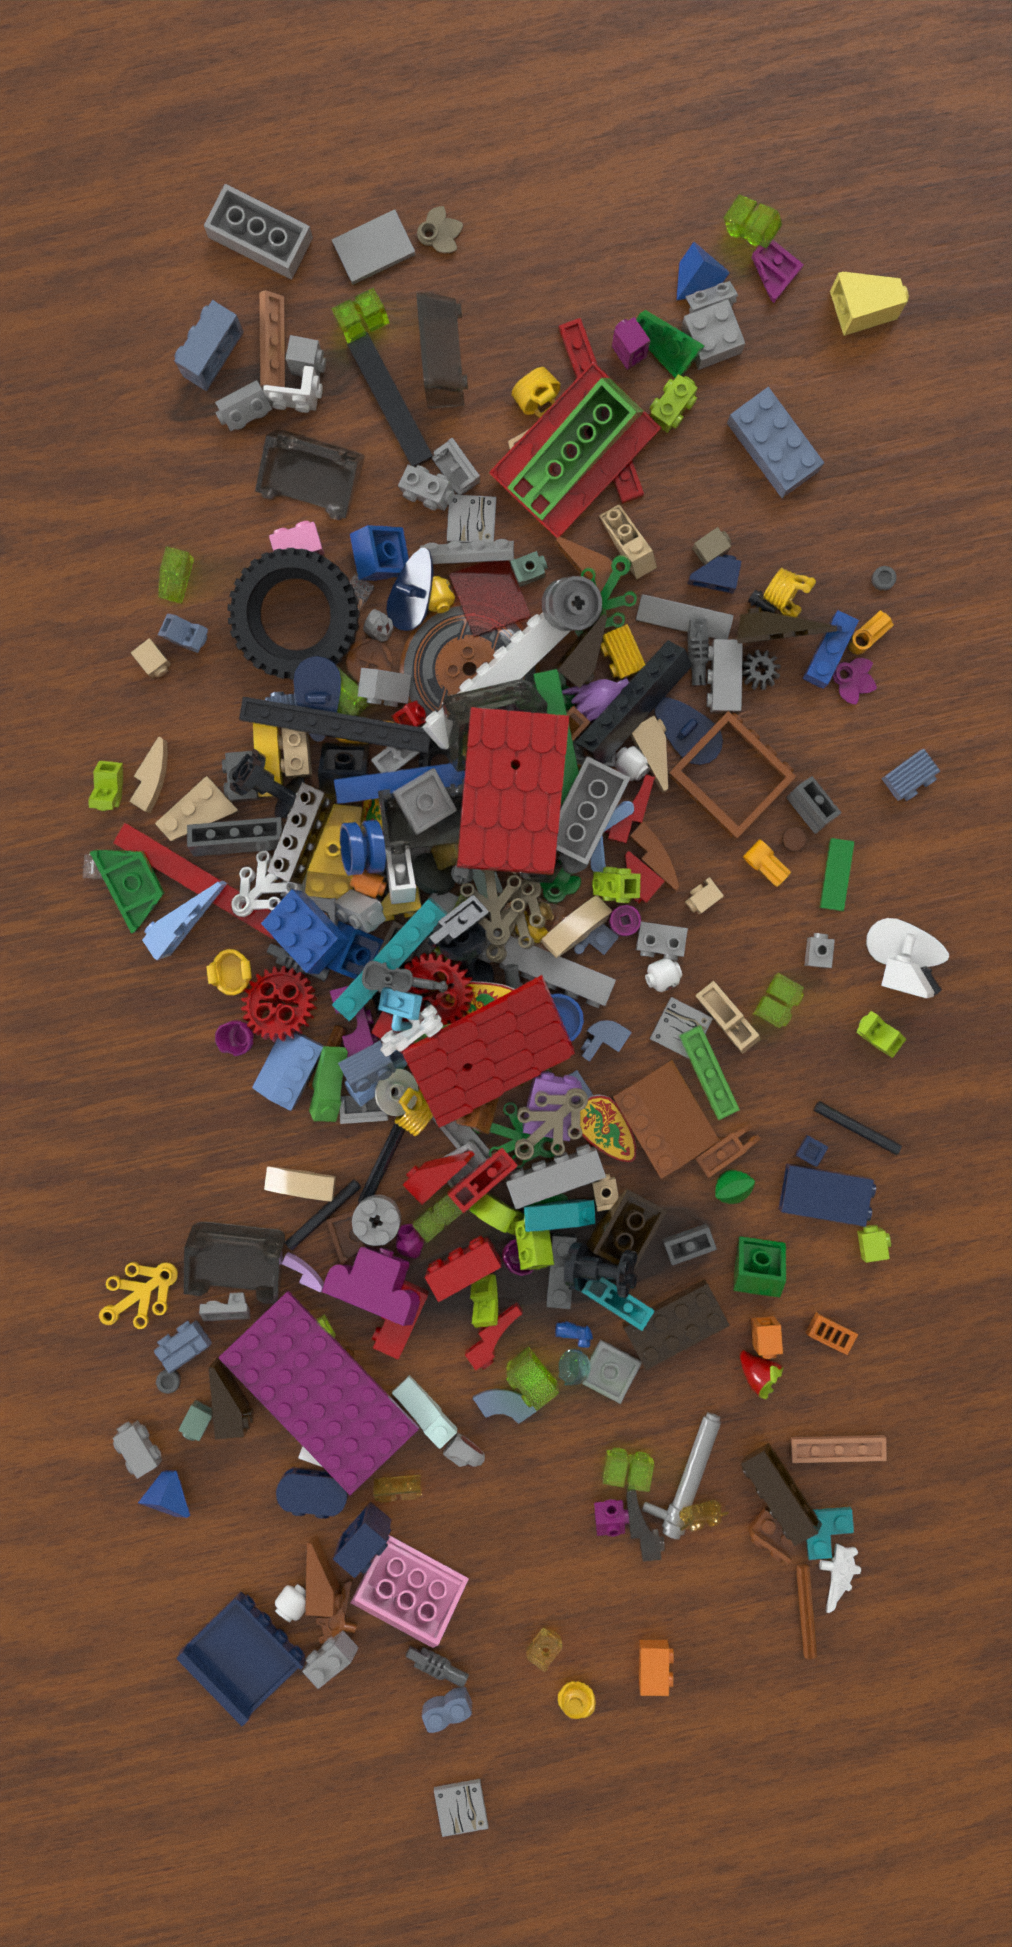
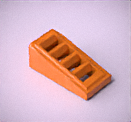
M817 1312L805 1332L811 1338L848 1355L858 1336L854 1331ZM823 1322L825 1323V1326L821 1334L819 1335L817 1334V1332ZM831 1326L833 1330L827 1339L825 1335ZM839 1330L841 1331V1334L838 1337L836 1343H834L833 1339L837 1331ZM846 1334L850 1335V1337H849L848 1341L846 1342L845 1346H844V1347L840 1346V1344H841V1342L843 1341L845 1335H846Z

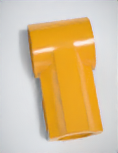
M880 610L851 636L847 644L850 652L856 655L865 653L894 626L891 618ZM856 637L864 639L865 646H859L856 643Z
M760 839L743 855V858L751 867L757 871L759 870L776 887L791 873L774 856L772 849Z

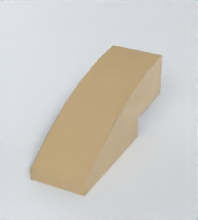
M161 737L157 738L134 777L142 782L129 801L148 813H151L158 800L166 774L168 747L167 741Z
M596 895L560 922L540 942L555 958H558L586 939L590 932L605 923L613 911Z
M714 981L695 995L742 1054L761 1040L759 1034Z
M267 1166L264 1190L332 1202L334 1199L336 1176Z

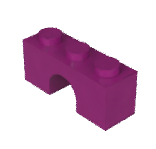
M349 986L330 991L333 1003ZM365 1006L355 1016L358 1022L356 1030L352 1034L342 1036L344 1046L348 1052L347 1057L379 1041L378 1037L371 1033L370 1024L374 1023L371 1010H366Z

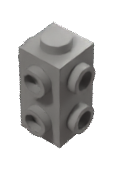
M257 380L215 402L219 411L215 412L222 426L227 424L230 431L241 429L251 420L262 418L268 411L272 410Z
M407 465L398 484L404 498L412 502L416 500L424 502L423 505L431 510L438 508L445 511L447 505H450L454 498V488L449 482V478L442 474L432 475L429 473V470L419 465L416 468Z
M352 889L333 902L337 909L336 915L342 923L352 925L355 929H360L366 933L374 931L386 920L382 912L383 906L377 899H372Z
M138 1420L132 1424L128 1421L117 1428L118 1433L113 1437V1445L116 1451L125 1458L126 1467L131 1474H134L138 1479L160 1464L162 1461L160 1458L161 1452L156 1445H152L148 1438L149 1432L143 1424L140 1425Z

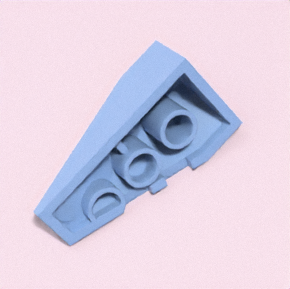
M225 881L215 883L156 923L153 921L145 929L146 936L142 941L156 960L172 955L227 885Z

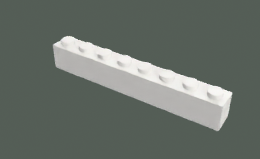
M543 612L540 615H534L527 622L528 627L526 629L516 632L510 638L512 642L506 648L504 646L499 648L493 654L495 658L489 664L486 662L481 665L476 671L478 674L472 680L469 678L464 681L459 687L461 690L455 696L450 695L442 703L444 707L438 712H432L425 719L427 723L422 728L440 748L448 749L469 729L471 707L490 709L570 631H560L552 627L545 619Z

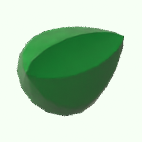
M735 1169L726 1170L720 1174L716 1181L715 1196L723 1203H740L753 1191L755 1180L742 1171Z

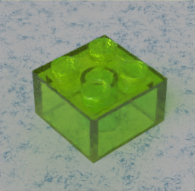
M529 1346L507 1363L506 1374L508 1377L506 1380L513 1389L518 1388L523 1394L521 1398L529 1408L533 1406L538 1411L559 1394L557 1380Z

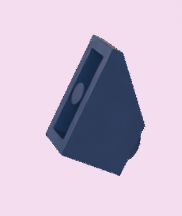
M732 555L718 556L692 573L687 584L733 594L737 586L742 561L736 560V557Z

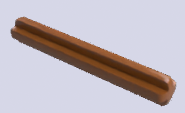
M799 1564L796 1566L803 1655L805 1659H815L817 1657L810 1568L808 1564Z

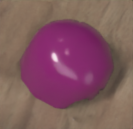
M232 1020L218 1027L215 1033V1043L222 1053H231L233 1056H239L251 1049L253 1045V1031L247 1027L245 1022Z
M517 1239L510 1240L502 1252L504 1266L509 1272L520 1276L531 1274L534 1270H521Z

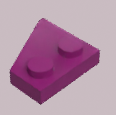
M768 235L752 254V260L770 300L775 303L802 270L804 264Z

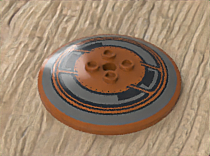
M482 602L453 603L447 612L437 613L436 611L430 613L425 617L422 624L409 635L400 659V673L411 675L408 703L417 700L418 704L424 708L426 717L434 711L438 712L444 707L442 703L450 695L455 696L461 690L459 687L464 681L469 678L472 680L478 674L476 672L472 676H467L463 672V667L466 664H473L478 669L486 662L489 664L495 658L493 654L503 646L506 648L512 642L510 638L519 630L523 631L525 629L524 626L508 612ZM538 662L504 695L512 699L523 691H529L531 695V688L535 684L533 674L540 673V663ZM502 697L490 709L499 710V703ZM468 730L465 731L460 737L467 734Z

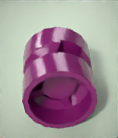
M619 906L609 916V927L616 935H632L640 927V914L633 906Z

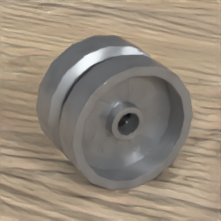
M572 576L553 581L546 588L542 597V611L545 619L552 627L560 631L588 628L598 619L602 610V597L599 589L591 580L585 577Z

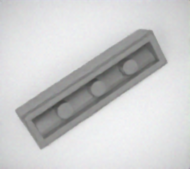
M642 594L636 621L688 633L690 620L705 619L709 638L727 640L734 615Z

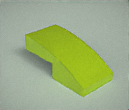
M490 1274L471 1285L470 1298L474 1302L472 1324L475 1328L495 1326L498 1322L496 1276Z

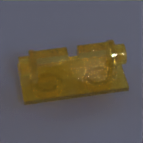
M421 1475L374 1479L373 1497H375V1501H380V1503L397 1501L396 1494L401 1495V1501L418 1500V1497H422Z
M715 1500L683 1507L679 1512L681 1520H684L685 1526L681 1527L680 1531L690 1529L691 1532L702 1529L706 1524L709 1527L716 1526L722 1523L721 1518L728 1515L729 1512L721 1513V1505Z

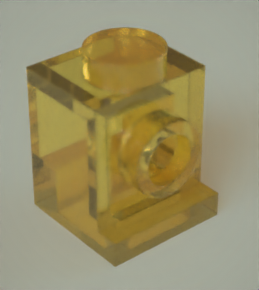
M543 1627L526 1649V1658L543 1672H546L548 1666L562 1650L561 1637L553 1630L548 1631ZM549 1648L550 1650L545 1653L542 1649Z

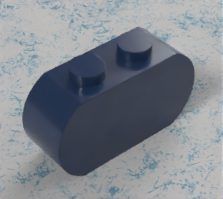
M295 1467L290 1468L283 1474L276 1490L277 1501L286 1512H292V1515L295 1516L314 1514L315 1517L321 1519L339 1514L343 1510L349 1495L327 1471Z

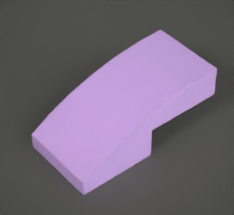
M288 1252L282 1264L303 1274L299 1283L321 1292L324 1282L317 1272L305 1261Z

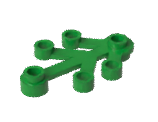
M618 555L612 561L611 568L613 571L600 593L602 607L605 610L623 605L631 607L637 601V595L633 591H628L622 596L608 599L620 576L627 574L631 568L630 559L625 555ZM618 562L625 564L624 570L617 569L616 565ZM590 567L585 568L581 573V577H585L584 573L590 571L593 574V578L589 580L596 585L595 570ZM627 595H632L634 597V601L632 603H628L626 601L625 597ZM615 612L612 617L607 618L605 628L623 626L625 615L622 612ZM620 616L622 618V622L615 623L614 617ZM575 630L578 637L583 632V630Z
M508 1102L504 1105L503 1113L510 1118L515 1130L492 1123L489 1131L512 1140L499 1147H492L488 1153L489 1157L493 1150H499L500 1148H503L507 1153L515 1150V1144L518 1140L527 1139L530 1136L528 1133H523V1123L518 1120L517 1106L513 1102ZM507 1106L514 1107L512 1114L506 1112ZM543 1137L533 1146L535 1148L532 1157L522 1160V1164L515 1169L522 1168L526 1162L538 1156L544 1158L554 1157L555 1155L551 1150L547 1151L543 1148V1144L546 1142L551 1144L553 1138ZM556 1144L553 1149L559 1150L560 1145Z

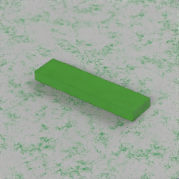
M699 1025L678 1035L716 1118L721 1120L739 1111L740 1109L702 1027Z

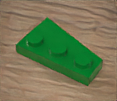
M647 310L641 312L636 318L650 339L648 350L674 378L678 374L683 377L705 345Z

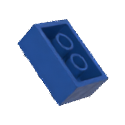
M291 889L261 923L306 973L320 974L350 941L304 891Z

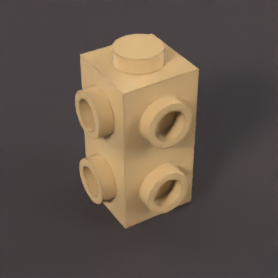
M282 729V735L278 738L279 748L284 752V759L280 761L282 773H285L289 779L298 776L312 777L309 733Z

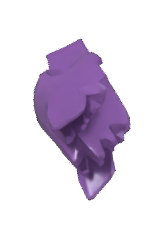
M625 678L615 683L611 680L601 679L590 682L587 686L584 684L581 688L575 686L562 690V694H577L571 700L572 704H577L576 709L593 723L627 686L629 681Z

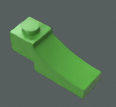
M323 1046L312 1083L314 1094L309 1112L313 1121L336 1122L342 1103L340 1096L343 1072L338 1063L347 1058L348 1052L345 1047Z

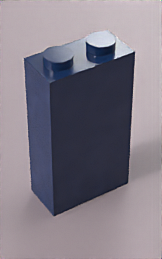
M786 1163L778 1209L783 1213L866 1227L867 1221H870L872 1216V1207L869 1206L871 1198H874L876 1193V1184H873L874 1180L869 1177Z

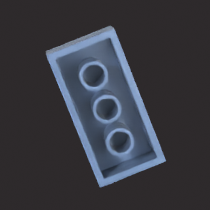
M769 387L730 414L727 421L728 426L781 498L818 473L824 465V461Z

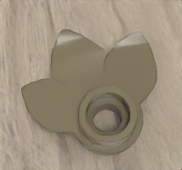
M439 206L429 211L426 221L418 227L417 236L422 244L433 246L440 253H453L457 250V245L453 239L462 231L463 223L455 219L446 218L444 206ZM430 231L433 233V236L426 237L425 233Z

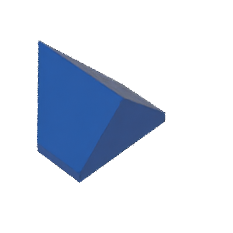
M695 242L692 243L679 262L677 300L686 299V296L697 291L717 286L723 283L730 274L726 268Z
M165 1470L161 1472L138 1502L141 1505L175 1517L187 1518L190 1516L177 1471Z

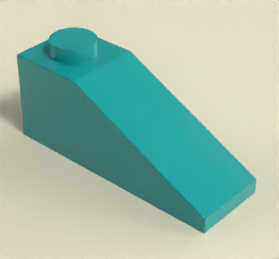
M568 1199L524 1207L526 1232L595 1224L594 1200Z
M601 1278L599 1282L588 1280L581 1291L641 1331H643L654 1313L653 1309L630 1294L627 1298L619 1297L617 1286L605 1278Z

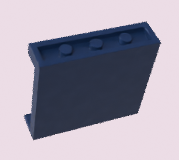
M242 1592L236 1595L180 1650L176 1658L241 1726L249 1720L250 1715L298 1668L300 1670L303 1668L306 1660L304 1652L298 1646H293L289 1642L287 1634L282 1629H277L272 1624L269 1615L265 1612L261 1613L256 1607L254 1600Z

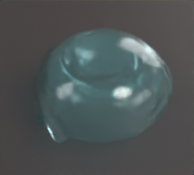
M579 1349L567 1350L560 1357L559 1361L560 1373L558 1376L565 1381L564 1385H580L588 1379L591 1371V1363L588 1357Z

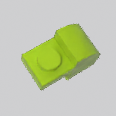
M99 761L93 771L94 790L88 799L89 808H97L101 811L113 810L114 807H119L121 802L123 763Z
M872 1011L861 1019L857 1029V1033L862 1038L891 1058L895 1056L906 1041V1038L899 1031L886 1024L879 1015Z
M486 1193L469 1209L487 1224L504 1233L508 1232L515 1236L514 1223L524 1220L523 1216H525L524 1212L505 1204L498 1197Z

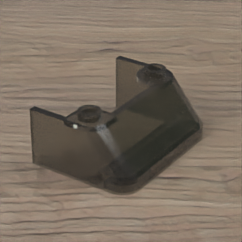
M418 292L416 297L427 408L465 406L463 390L468 389L467 374L462 375L457 320L462 318L461 303L456 304V298L429 292Z

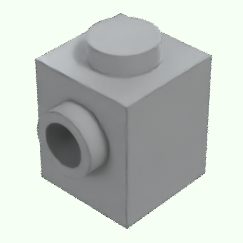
M814 933V937L807 938L804 966L832 968L835 940L828 939V934Z

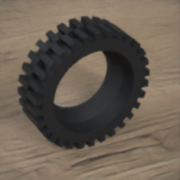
M302 548L275 549L274 552H266L261 555V558L252 560L250 562L251 565L241 571L242 576L240 579L236 578L234 582L236 587L229 595L232 598L231 604H228L227 611H230L228 625H231L233 630L230 631L231 636L236 639V646L238 650L243 651V656L247 661L253 662V666L264 670V673L282 679H294L295 670L298 665L308 657L320 656L329 659L335 665L340 663L344 655L348 654L351 644H354L355 634L359 628L358 618H360V611H358L357 606L359 604L358 598L355 596V590L348 581V577L329 559ZM284 580H307L316 585L328 600L331 612L329 628L324 637L310 648L304 650L285 649L273 642L264 630L261 620L263 600L271 588Z

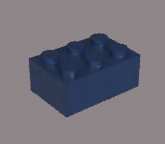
M370 1501L340 1536L333 1560L354 1578L359 1573L364 1574L371 1566L372 1558L376 1554L380 1556L388 1546L386 1542L390 1538L388 1535L391 1532V1519Z

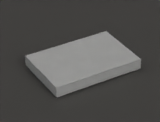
M395 209L332 239L334 248L352 285L416 255Z

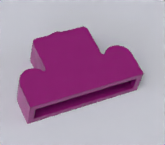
M361 1247L354 1266L335 1265L330 1268L321 1291L402 1326L413 1325L420 1303L416 1292L413 1290H401L409 1268V1262L393 1256V1251L380 1247V1250L373 1247Z

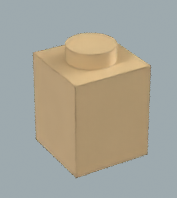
M150 638L131 652L152 679L163 676L171 665Z

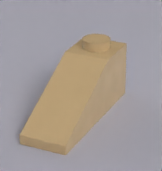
M652 716L643 721L630 737L635 746L640 749L647 759L650 767L649 771L655 777L654 780L660 791L664 793L668 790L666 736L664 734L667 730L661 719L657 720L655 716Z

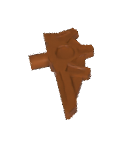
M353 1580L345 1582L342 1590L339 1592V1594H342L343 1602L341 1609L338 1610L334 1617H317L316 1624L322 1626L323 1635L319 1637L320 1644H324L330 1637L334 1638L342 1630L352 1634L356 1633L357 1624L346 1622V1610Z

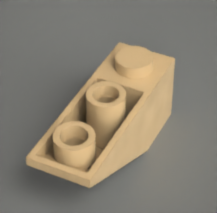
M620 504L599 515L620 555H625L630 559V571L636 579L657 568L653 550Z

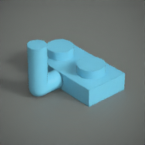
M384 987L381 991L378 1010L393 1014L391 1026L393 1031H405L411 1029L412 1024L410 1022H402V1018L410 1020L419 1019L422 996L398 990L393 991L390 987Z

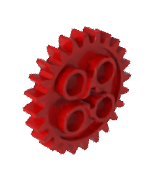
M432 951L429 954V958L425 953H422L420 959L415 956L411 960L412 963L408 962L404 966L405 969L411 971L413 977L434 980L438 983L444 981L438 977V971H441L447 977V980H445L447 985L454 984V987H448V990L444 993L432 991L422 996L420 1012L426 1008L424 1000H427L437 1010L436 1015L441 1017L443 1025L450 1024V1021L453 1023L458 1020V1017L463 1018L466 1015L464 1010L468 1011L471 1007L467 1002H471L474 998L468 993L472 992L474 987L467 986L472 978H465L464 976L468 969H459L461 961L453 964V960H446L442 953L436 958L435 952ZM411 987L407 992L422 994L428 992L429 989ZM445 994L452 995L454 997L455 1002H449L446 999Z
M273 966L272 973L264 969L265 976L261 977L259 974H256L258 981L256 983L249 981L252 989H244L248 997L241 999L247 1004L241 1008L243 1012L247 1013L243 1016V1019L249 1022L247 1027L251 1030L254 1029L253 1033L257 1036L261 1034L264 1040L270 1037L271 1041L276 1042L279 1037L281 1041L285 1042L286 1035L294 1039L295 1031L300 1034L303 1033L302 1025L309 1027V1024L306 1022L307 1018L314 1019L310 1011L317 1010V1007L311 1004V1002L316 1001L317 997L311 994L316 990L309 986L311 981L308 978L304 979L305 975L303 973H296L294 968L288 971L285 966H282L281 971H279L276 966ZM274 987L273 993L266 996L268 989ZM296 989L295 995L288 998L290 991ZM260 1001H267V1002H270V1003H261V1004H260ZM297 1004H299L298 1007H291V1006H290V1005H297ZM270 1010L268 1017L262 1019L263 1013ZM292 1012L291 1018L284 1021L285 1015Z

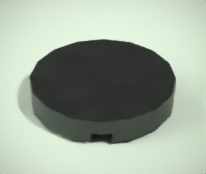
M424 853L417 856L412 863L415 884L425 893L432 894L433 892L438 893V895H444L449 893L456 883L451 874L453 866L440 855Z

